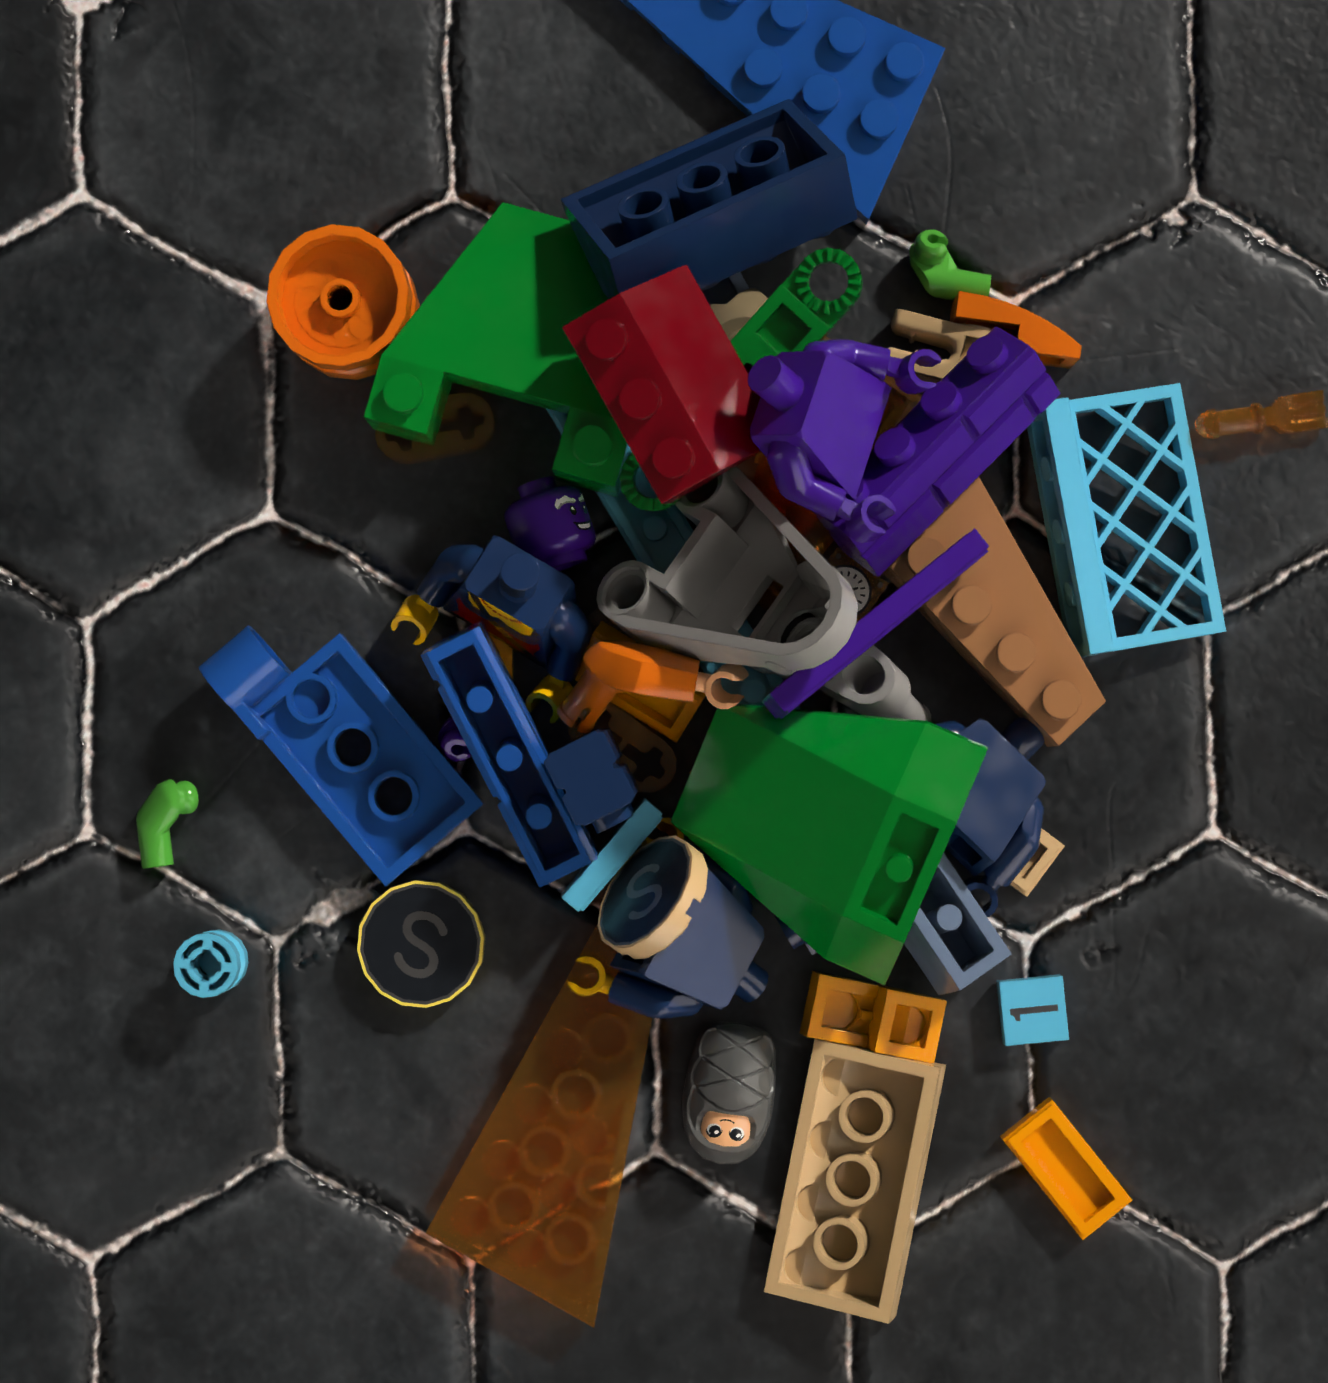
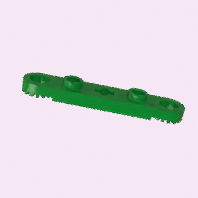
M827 247L815 250L804 258L783 284L774 291L731 340L745 368L748 364L753 366L765 356H777L781 352L802 351L808 343L822 341L854 306L862 291L861 271L849 254L840 249ZM827 263L841 266L848 276V287L845 293L833 301H823L815 297L810 288V279L813 272L819 266ZM633 453L628 456L621 467L619 480L622 493L629 503L640 510L662 511L672 507L680 500L678 499L671 504H661L658 497L649 498L643 495L636 485V473L640 465Z

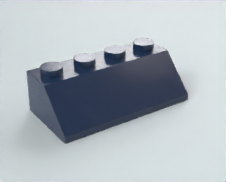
M790 99L561 199L567 218L603 293L608 299L686 264L701 290H706L716 286L725 278L754 265L770 262L785 251L812 239L823 238L831 234L835 229L858 219L845 154Z

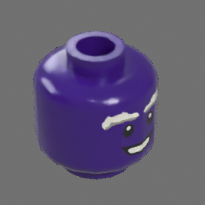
M553 476L536 479L518 487L520 499L510 504L504 513V519L513 545L559 572L587 561L585 551L594 545L596 534L580 489L572 485L557 486Z

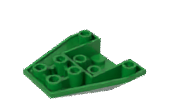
M737 704L729 709L717 708L671 823L824 959L885 985L956 826L988 747L931 722L922 720L800 709L792 710L783 719H775L766 706Z

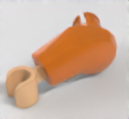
M601 640L584 653L583 665L586 671L566 699L560 703L557 708V714L571 728L577 718H581L582 720L577 726V731L587 734L591 733L596 721L617 693L631 692L693 703L694 693L698 691L704 692L707 700L713 706L719 709H729L737 705L744 696L726 692L722 688L721 678H727L731 681H743L749 676V673L743 666L735 664H724L713 674L698 672L700 660L677 652L631 641Z

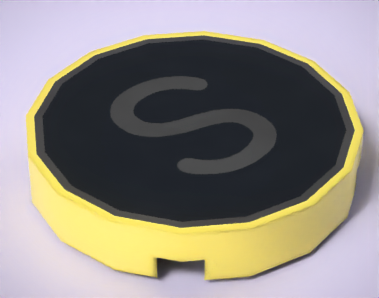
M414 880L391 887L371 903L359 925L357 952L364 975L381 995L402 1006L428 1008L451 1001L472 983L483 962L486 936L478 913L463 893L442 882Z

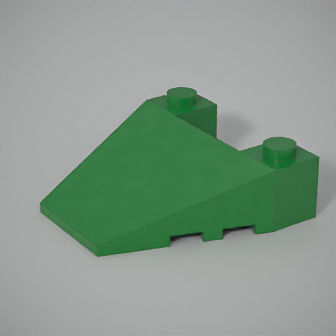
M502 202L382 353L364 414V418L373 430L435 446L452 383L461 384L568 414L552 468L556 480L618 497L621 486L619 480L621 467L628 458L631 449L562 328L609 300L603 293L569 220Z

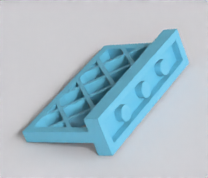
M1169 384L1069 400L1068 397L1055 399L1027 427L1062 622L1081 658L1226 632L1181 384ZM1164 400L1169 427L1159 442H1157L1131 422L1144 403ZM1129 406L1123 416L1113 409ZM1095 411L1115 426V429L1099 452L1080 439L1076 414ZM1123 434H1126L1151 453L1135 478L1107 459ZM1171 442L1174 454L1167 449ZM1084 457L1091 462L1087 470L1085 467ZM1159 460L1178 474L1180 489L1170 504L1143 485ZM1100 469L1127 489L1111 514L1091 500L1089 484ZM1135 496L1162 514L1146 540L1119 521ZM1182 505L1184 506L1185 516L1179 512ZM1095 519L1103 524L1099 532H1097ZM1171 522L1186 532L1190 539L1191 552L1181 567L1155 548V545ZM1111 531L1138 550L1122 576H1119L1104 565L1100 548ZM1147 558L1173 576V579L1157 603L1130 584ZM1194 566L1197 578L1190 574ZM1107 582L1114 586L1110 595L1108 592ZM1182 584L1200 596L1204 623L1186 625L1166 610ZM1125 594L1150 614L1135 635L1117 637L1112 610L1121 596ZM1159 620L1169 627V629L1152 631Z

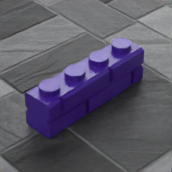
M994 327L986 336L977 339L971 344L967 355L940 382H937L935 387L926 390L920 402L894 428L885 431L879 436L874 448L871 450L856 498L852 501L859 504L872 495H882L893 503L896 512L886 520H878L867 514L873 525L881 527L886 531L878 539L867 543L857 542L849 535L846 530L845 519L836 515L834 521H831L814 512L841 550L873 575L879 577L944 512V509L951 505L1035 418L1061 394L1051 376L1045 372L1046 368L1036 351L1001 328Z

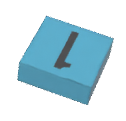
M1062 975L996 980L1003 1045L1013 1046L1069 1040Z

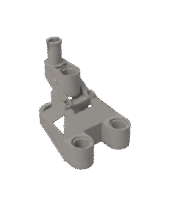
M736 466L683 496L674 504L697 527L664 574L643 562L635 560L622 562L613 567L603 577L597 591L596 600L599 610L637 643L670 650L700 661L744 665L760 673L776 674L785 680L798 670L815 668L832 659L848 642L855 628L858 612V603L851 588L852 585L834 566H831L768 497ZM788 541L806 561L799 565L797 564ZM775 581L783 589L751 635L744 637L738 632L771 583ZM808 612L816 616L798 623L790 632L786 643H781V636L786 626L794 618ZM874 645L819 689L825 695L861 715L931 722L929 709L910 693L911 685L908 677Z

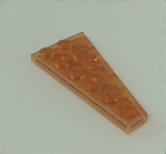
M596 925L579 958L584 956L594 957L601 962L605 973L616 976L620 972L610 966L617 951L601 940L598 926ZM576 962L427 1229L426 1234L594 1328L652 1018L610 1003L608 995L599 991L586 997L572 992L567 985V981L577 984L581 988L588 989L595 986L598 979L597 972L592 966Z

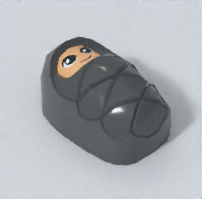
M717 1021L706 1026L696 1040L683 1089L682 1119L683 1129L691 1147L703 1159L717 1164H739L754 1155L766 1135L774 1106L776 1049L770 1034L762 1028L738 1022Z

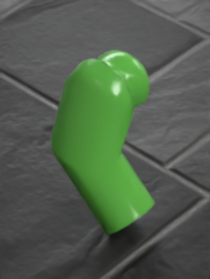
M168 779L157 784L138 810L136 825L142 869L174 865L170 827L180 814L193 813L198 806V792L191 782L184 780L175 783L174 780Z

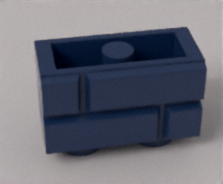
M601 727L548 754L547 759L544 761L556 788L565 789L566 791L562 800L575 825L586 826L592 823L597 834L633 816L632 814L635 811L631 803L640 789L627 763H619L618 759L622 756V753L610 729H602Z

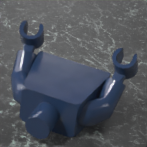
M1021 717L1015 718L1001 734L989 722L981 718L967 728L955 721L935 724L988 747L959 819L945 848L973 875L964 881L969 891L983 889L990 894L989 902L982 907L987 917H990L996 911L998 906L997 890L999 887H1008L1039 848L1044 807L1038 795L1044 788L1046 780L1044 775L1028 760L1043 746L1045 741L1039 729L1030 721ZM984 870V872H985V875H984V876H983V875H978L980 872H982V871Z

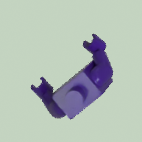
M835 339L810 342L802 351L781 352L777 356L769 355L761 358L752 366L747 380L749 387L761 397L750 427V436L754 444L767 458L779 493L787 500L831 521H834L836 515L845 519L847 532L857 542H871L884 535L886 531L881 527L873 525L867 514L878 520H886L896 512L893 503L882 495H872L859 504L852 501L856 498L892 389L884 382L885 376L894 377L896 385L906 394L916 395L931 389L937 384L920 380L915 374L914 364L933 367L941 363L939 355L932 350L921 349L900 359L891 357V349L849 339Z

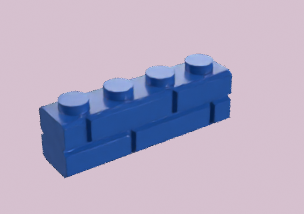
M483 621L474 623L425 648L420 656L432 679L438 680L440 684L438 691L492 796L498 797L497 806L539 888L598 859L597 845L587 825H575L562 800V797L566 794L565 789L556 788L544 764L550 753Z

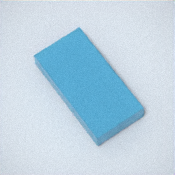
M645 797L634 808L633 816L623 821L597 851L598 859L584 866L562 892L561 898L577 912L580 910L584 911L663 819V813Z

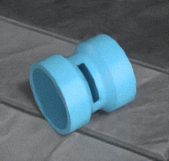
M221 929L205 931L185 940L176 951L173 962L174 975L179 985L190 995L201 998L215 997L237 986L246 975L249 964L248 952L242 940L233 933Z

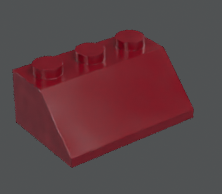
M687 264L617 294L562 327L661 504L673 503L761 452L750 436V427L761 397L749 387L747 381L749 373Z

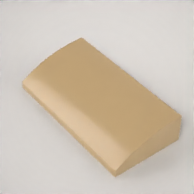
M814 1039L764 1288L765 1293L887 1324L896 1317L946 1064L907 1059L876 1053L867 1048Z

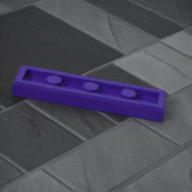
M974 528L856 622L848 642L832 659L815 668L794 672L774 688L762 700V703L775 719H783L989 552L987 550L989 547L987 542Z

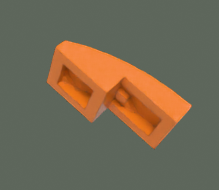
M962 291L957 293L952 302L950 322L974 324L990 329L997 326L1034 349L1044 366L1070 369L1080 359L1082 345L1048 320L1026 309L988 296Z

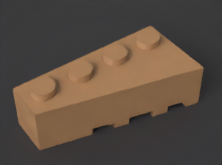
M978 477L951 505L944 509V512L883 574L899 589L975 528L989 545L987 548L989 552L921 606L918 611L1019 717L1025 718L1039 729L1044 737V744L1047 747L1060 746L1106 700L980 477Z

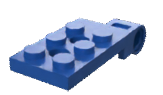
M247 625L199 666L200 672L215 692L233 709L258 740H263L385 887L390 885L485 804L341 633L336 635L292 673L267 642L251 626ZM350 729L363 731L371 742V752L368 759L358 766H349L343 763L336 750L339 737ZM392 777L403 779L412 790V802L409 808L399 815L386 813L380 807L377 800V792L380 785Z

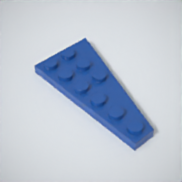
M620 0L631 11L635 10L662 35V39L678 54L682 53L705 74L704 78L747 117L790 99L845 154L857 217L866 225L868 224L942 59L945 47L838 0Z

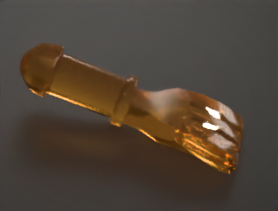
M1324 390L1282 396L1275 399L1265 408L1260 403H1252L1250 407L1219 411L1213 408L1198 416L1195 421V429L1199 435L1207 439H1218L1219 436L1245 432L1261 434L1265 427H1271L1280 434L1328 428V418L1325 416L1327 413L1326 405L1323 404L1325 401Z

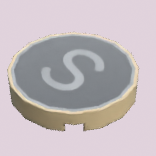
M676 835L658 837L639 848L614 876L601 902L597 925L601 940L624 957L629 955L633 959H646L666 949L689 925L688 923L692 918L686 914V911L690 907L693 898L700 903L706 892L708 867L703 854Z

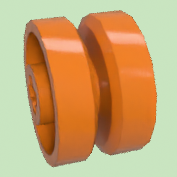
M330 224L304 232L283 249L269 274L266 302L274 329L289 348L307 365L329 377L359 380L376 375L382 353L420 307L413 279L405 270L400 260L384 240L360 227ZM350 295L352 298L351 304L346 309L341 310L337 303L338 300L343 296Z

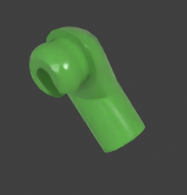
M928 229L916 236L915 242L909 250L910 265L927 293L935 298L952 301L959 291L989 296L991 274L958 269L947 250L948 239L943 233Z

